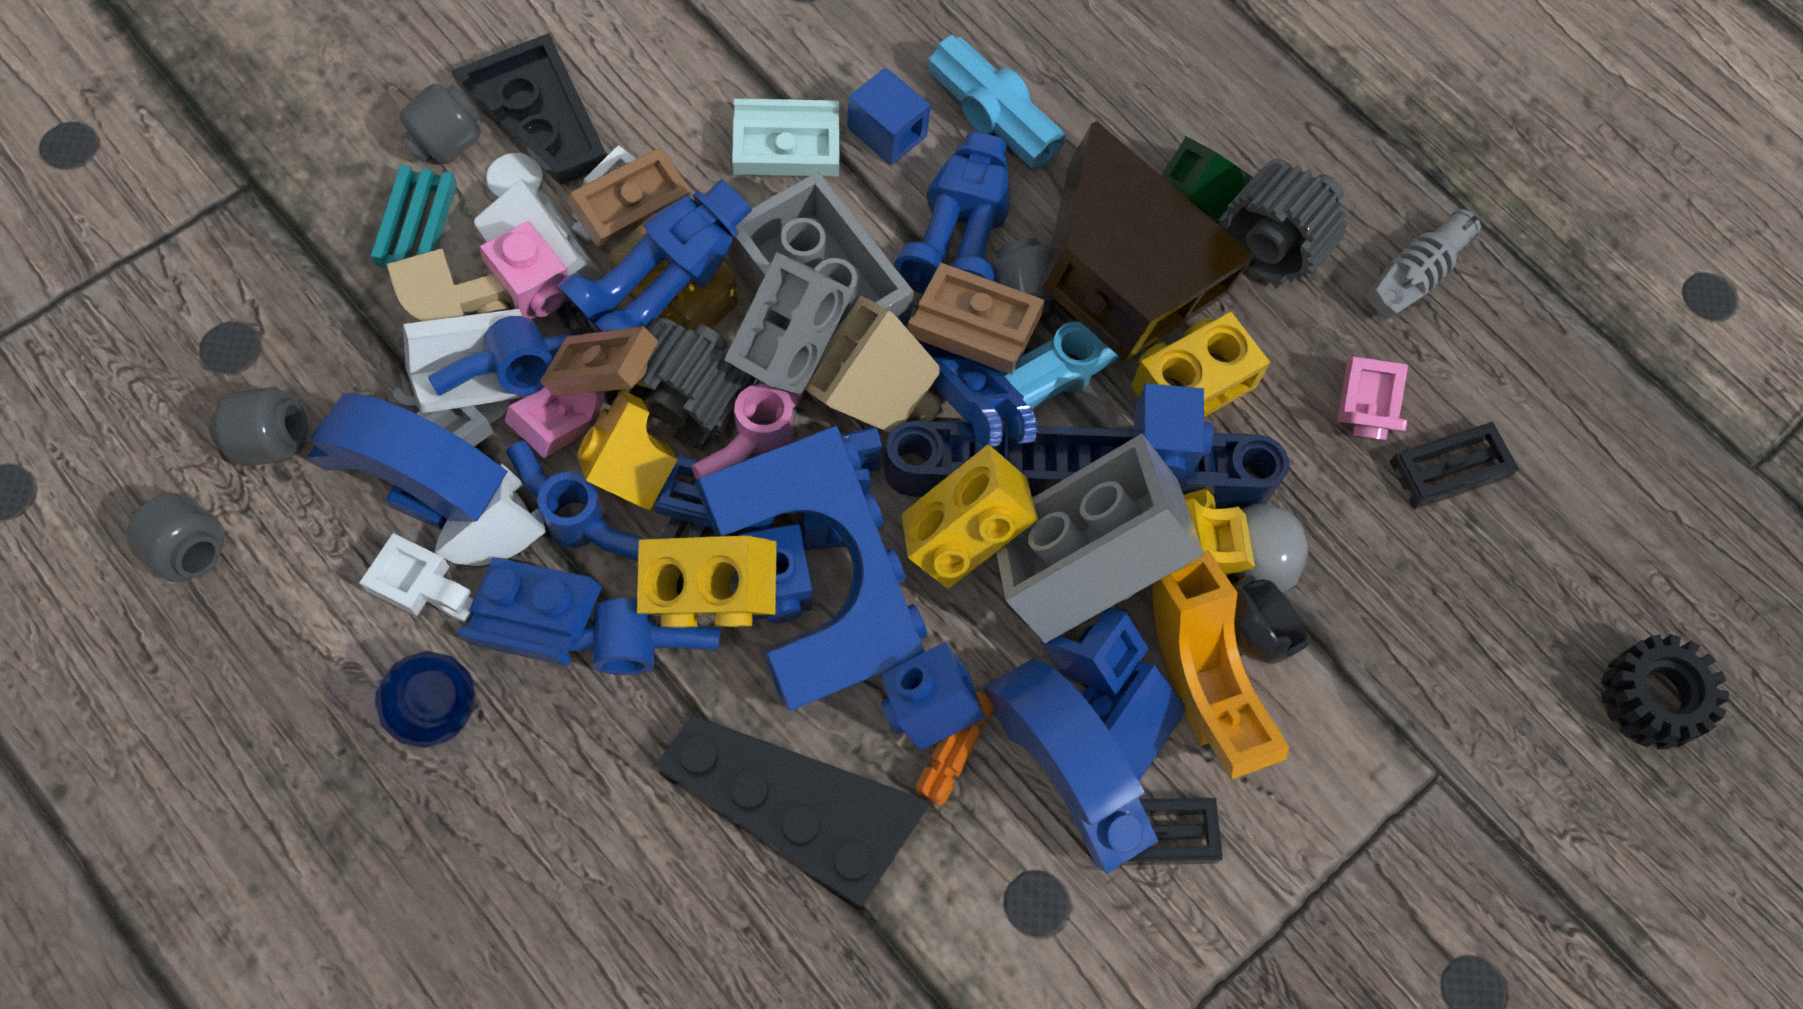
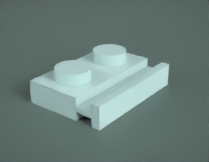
M734 99L733 175L811 176L819 171L822 176L839 177V100Z

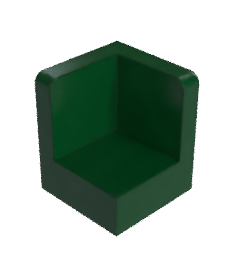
M1187 136L1161 175L1192 203L1217 219H1220L1228 210V205L1253 178V176L1217 152Z

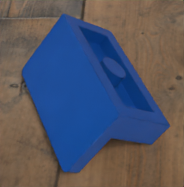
M1141 661L1133 670V673L1117 696L1088 686L1082 695L1116 740L1139 781L1185 713L1183 702L1156 666Z

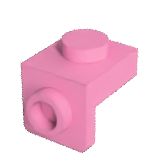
M529 220L480 246L481 259L513 298L514 309H520L523 317L533 319L537 316H548L558 310L563 302L568 299L557 286L568 276L567 268Z
M1354 356L1347 357L1337 422L1354 425L1353 436L1387 440L1388 430L1406 431L1408 420L1399 418L1408 364Z
M545 387L541 391L509 405L505 422L545 458L587 434L598 419L605 398V391L554 396Z

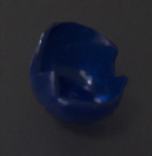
M427 650L401 658L387 671L375 693V705L381 727L399 743L420 748L444 744L454 738L466 726L475 708L476 691L474 690V682L469 671L452 656Z

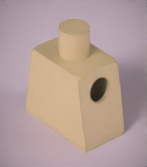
M861 295L827 344L805 390L829 407L889 433L895 427L907 422L909 418L913 421H932L940 409L939 397L929 391V388L939 375V365L895 314Z

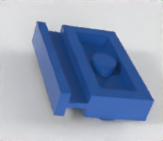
M493 557L469 608L473 616L467 628L461 627L457 635L470 645L568 667L571 660L567 656L573 641L579 642L602 587L589 576Z

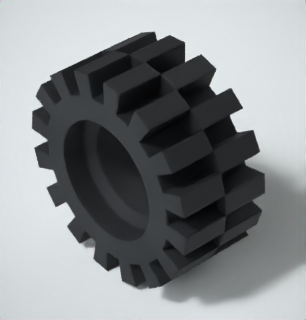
M1661 634L1650 636L1614 658L1608 665L1611 670L1603 674L1601 683L1611 687L1601 693L1602 702H1614L1615 708L1607 712V715L1612 722L1622 717L1626 724L1619 731L1627 738L1639 732L1640 736L1637 744L1649 747L1657 743V750H1668L1674 746L1680 747L1710 732L1717 727L1715 723L1723 719L1727 710L1719 706L1729 701V691L1717 690L1716 686L1725 682L1726 678L1723 671L1711 673L1708 666L1715 663L1716 660L1710 653L1702 658L1697 657L1695 654L1700 645L1692 640L1680 647L1681 636L1670 634L1664 639L1661 638ZM1650 672H1658L1666 676L1676 686L1681 697V708L1678 712H1669L1653 700L1646 685V677Z

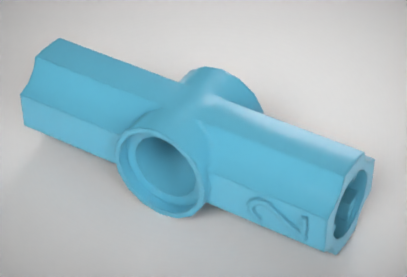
M950 35L938 44L937 49L928 59L927 70L961 102L963 113L969 124L977 132L988 135L994 133L1005 140L1007 146L1032 169L1035 167L1041 169L1051 162L1059 149L1064 145L1066 134L1030 101L1028 88L1021 77L1008 68L997 71L961 36L955 38L953 35Z
M1072 321L1063 324L1057 330L1054 339L1018 358L1012 375L1000 370L997 371L1024 396L1023 400L1029 405V409H1034L1062 392H1075L1083 389L1089 383L1092 375L1121 358L1081 322ZM1065 354L1075 355L1081 360H1073Z

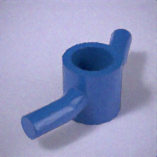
M508 316L496 321L489 327L484 336V348L486 351L464 356L430 374L428 378L436 393L441 396L477 376L496 373L501 387L508 393L518 396L531 395L545 388L540 382L541 378L565 338L574 335H558L543 339L538 326L531 319L523 316Z
M526 441L514 443L507 449L506 454L523 484L537 497L542 519L548 534L555 542L564 547L578 548L593 542L605 551L638 561L639 540L644 538L614 529L604 522L595 485L587 482L584 475L578 472L565 471L554 474L549 478L544 473ZM575 502L586 505L584 510L576 516L569 518L557 516L558 511L567 504Z
M611 599L600 602L595 606L594 626H585L579 642L573 641L568 652L593 650V668L603 673L614 675L641 674L649 672L654 668V648L716 651L720 641L719 627L701 625L693 628L661 627V624H655V615L637 614L636 599Z

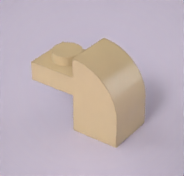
M442 248L387 264L395 294L408 323L514 309L513 298L494 274L456 285Z

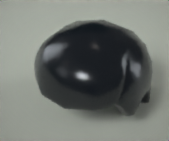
M1249 575L1233 584L1237 591L1234 629L1238 650L1254 661L1265 664L1279 663L1297 654L1309 645L1307 631L1295 609L1272 581L1263 579L1248 584L1255 579L1253 575Z

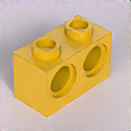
M1229 312L1214 321H1211L1210 318H1204L1196 322L1184 333L1180 340L1169 346L1165 342H1161L1149 348L1138 360L1139 367L1132 381L1131 388L1140 397L1145 383L1170 385L1164 378L1175 379L1184 387L1204 388V417L1257 388L1271 362L1234 314ZM1210 354L1220 355L1227 362L1217 361Z
M989 444L901 514L908 558L947 589L1038 521L1027 477L994 448L989 446Z
M753 536L639 540L637 614L661 616V627L686 628L698 627V616H715V626L751 627L752 615H775L777 541ZM737 571L739 584L736 592L732 595L730 579L733 573ZM682 573L684 585L681 593L678 595L677 581Z

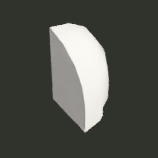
M501 464L500 466L508 472L479 520H447L438 537L434 553L455 564L471 566L489 565L493 557L507 560L523 551L546 532L544 521L539 509L529 513L525 503L515 492L523 486V483L506 466Z

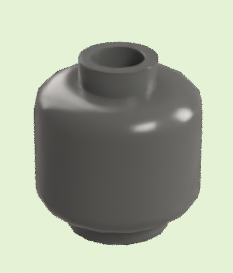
M431 84L401 110L400 120L407 129V132L400 139L422 162L432 156L441 164H450L478 140L481 130L477 121L482 116L453 84L447 89L439 84Z
M1027 238L1010 243L997 250V259L992 263L997 283L1044 299L1043 313L1039 319L1040 321L1054 315L1053 305L1058 303L1055 298L1042 288L1051 247L1039 245L1036 238Z
M267 387L227 394L217 406L215 416L211 421L210 430L214 443L221 448L223 454L231 462L241 466L279 463L291 459L306 439L308 423L304 409L298 401L292 399L284 390L277 387Z
M178 493L163 494L143 504L132 516L126 531L127 545L133 555L155 575L169 582H184L210 571L217 563L224 545V531L218 520L196 501L184 494Z

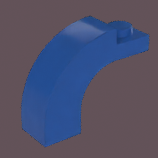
M343 393L331 412L317 426L310 441L315 446L307 456L308 459L325 471L354 469L382 478L410 493L449 521H478L508 472L477 448L434 422L395 404L354 393Z
M1033 658L983 687L993 703V709L1007 738L1025 748L1038 761L1058 789L1097 868L1107 874L1158 842V838L1138 798L1145 793L1127 758L1095 710L1060 672L1049 664Z

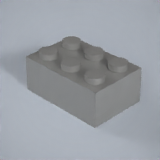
M819 171L751 208L752 211L735 226L739 234L732 241L728 252V259L755 295L776 252L854 290L831 338L861 295L888 309L896 315L905 327L908 326L911 318L914 291Z
M1143 434L1138 435L1033 497L1038 521L996 552L1005 601L1044 643L1068 630L1076 628L1084 621L1120 601L1128 599L1136 592L1172 572L1182 569L1190 562L1204 555L1178 479Z

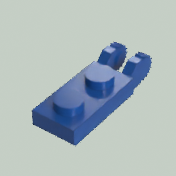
M963 356L933 358L939 365V375L932 385L967 423L973 425L975 438L979 443H982V446L988 444L991 447L1000 445L1003 436L1001 420L1005 419L1009 435L1016 439V442L1021 444L1034 441L1037 433V424L1032 408L1029 409V405L1023 400L1024 396L995 368Z

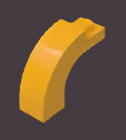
M1204 551L1203 556L1152 584L1153 611L1164 663L1174 692L1184 704L1186 720L1200 746L1209 743L1232 780L1287 760L1289 745L1259 700L1244 670L1234 629L1237 591L1210 551Z

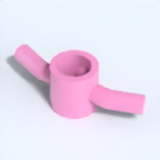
M758 383L740 392L735 401L734 408L736 437L727 447L691 466L696 479L746 461L748 458L751 459L767 451L793 443V408L801 401L805 391L803 395L769 386L766 383ZM761 421L773 422L772 424L768 425L755 424Z

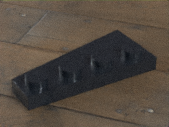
M694 715L689 718L655 764L658 772L859 910L862 909L931 803V801Z

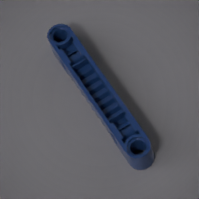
M904 422L895 427L888 436L883 469L885 480L899 494L923 497L968 461L969 457H973L985 446H982V443H979L975 438L973 425L970 423ZM1002 424V442H1000V445L993 446L992 448L1027 477L1031 495L1035 493H1042L1134 438V430L1037 426L1034 441L1019 444V442H1016V439L1009 435L1007 424ZM1213 433L1210 455L1208 457L1202 456L1191 477L1184 476L1178 479L1183 495L1206 488L1214 496L1216 508L1228 509L1239 507L1243 509L1253 503L1266 504L1288 473L1289 459L1287 452L1281 444L1271 437L1255 434ZM915 453L924 457L926 462L920 465H911L904 462L901 456ZM1244 467L1255 468L1261 473L1263 479L1252 477L1246 472Z

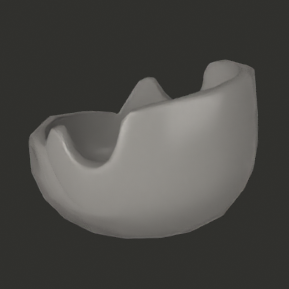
M1253 503L1241 509L1247 518L1255 568L1234 573V575L1240 580L1253 575L1255 579L1248 584L1263 579L1270 580L1282 593L1297 585L1306 567L1308 557L1305 532L1301 523L1290 512L1276 506Z

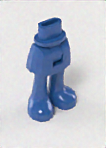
M974 131L968 133L964 145L957 147L955 153L948 158L931 182L926 195L927 205L932 210V216L923 242L906 243L897 252L893 265L915 292L923 295L939 264H945L957 221L966 223V228L956 260L951 266L996 282L994 268L992 264L984 260L992 227L997 228L1004 224L1010 206L1008 163L1004 156L1007 143L1002 138Z
M720 179L705 194L699 190L693 194L694 200L690 196H685L653 215L643 223L646 234L616 267L600 279L591 280L573 273L557 284L558 288L601 332L644 326L648 330L667 305L687 285L693 283L697 287L704 289L710 283L726 258L733 239L739 234L735 226L752 211L748 203L727 182ZM663 260L669 264L635 300L622 310L615 311L620 303Z

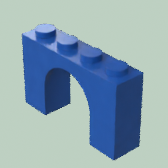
M837 426L706 475L694 482L715 537L728 535L779 514L795 512L809 514L827 522L839 533L849 550L853 568L852 584L848 597L841 609L824 624L760 650L781 705L789 711L890 670L925 652L921 639L927 637L923 618L915 604L907 606L899 583L905 581L902 564L893 548L885 550L877 527L883 525V517L879 505L871 492L863 494L855 471L861 469L858 451L850 436L841 437Z

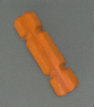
M978 691L976 693L986 719L939 741L929 758L931 759L929 762L931 767H924L916 783V793L933 804L942 806L946 803L954 787L955 781L953 777L960 776L980 737L979 727H985L993 711L991 699Z

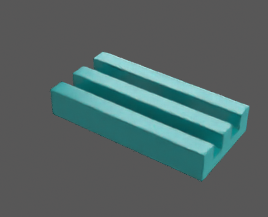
M400 165L371 253L375 266L387 268L389 263L409 258L415 236L418 234L421 225L422 214L430 190L436 191V195L417 255L437 250L457 186L454 173L443 171L441 177L434 176L431 169L421 168L420 173H413L411 166ZM415 188L395 253L391 255L412 189Z

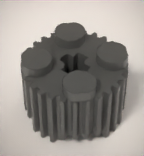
M1275 158L1261 168L1228 205V210L1220 217L1218 222L1220 227L1254 255L1248 268L1254 280L1261 279L1264 285L1272 283L1274 288H1278L1286 280L1294 282L1297 279L1300 282L1304 278H1309L1342 240L1343 235L1346 233L1344 228L1347 226V222L1343 220L1346 217V213L1340 210L1343 204L1339 202L1344 194L1343 188L1329 175H1319L1314 178L1310 170L1304 172L1299 165L1292 168L1291 164L1285 160Z
M660 318L650 330V333L659 342L647 362V371L632 389L624 390L641 398L650 414L652 413L663 422L677 427L678 430L673 436L674 438L680 440L685 445L690 444L694 448L698 446L704 449L711 438L713 440L717 437L719 438L734 415L735 401L740 392L753 385L756 378L724 360L726 357L724 350L727 347V342L722 335L705 325H698L695 331L691 329L687 331L683 326L677 325L669 319Z

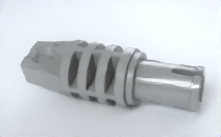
M1465 209L1455 210L1449 216V219L1435 232L1420 234L1387 265L1365 295L1370 305L1377 310L1384 320L1394 316L1412 303L1420 301L1455 267L1457 253L1481 232V224L1478 219L1466 230L1462 229V226L1474 216L1472 212Z

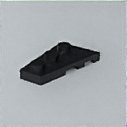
M549 33L451 70L456 84L560 185L590 174L607 157Z

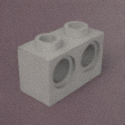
M776 252L724 360L769 386L803 395L854 290L805 264Z

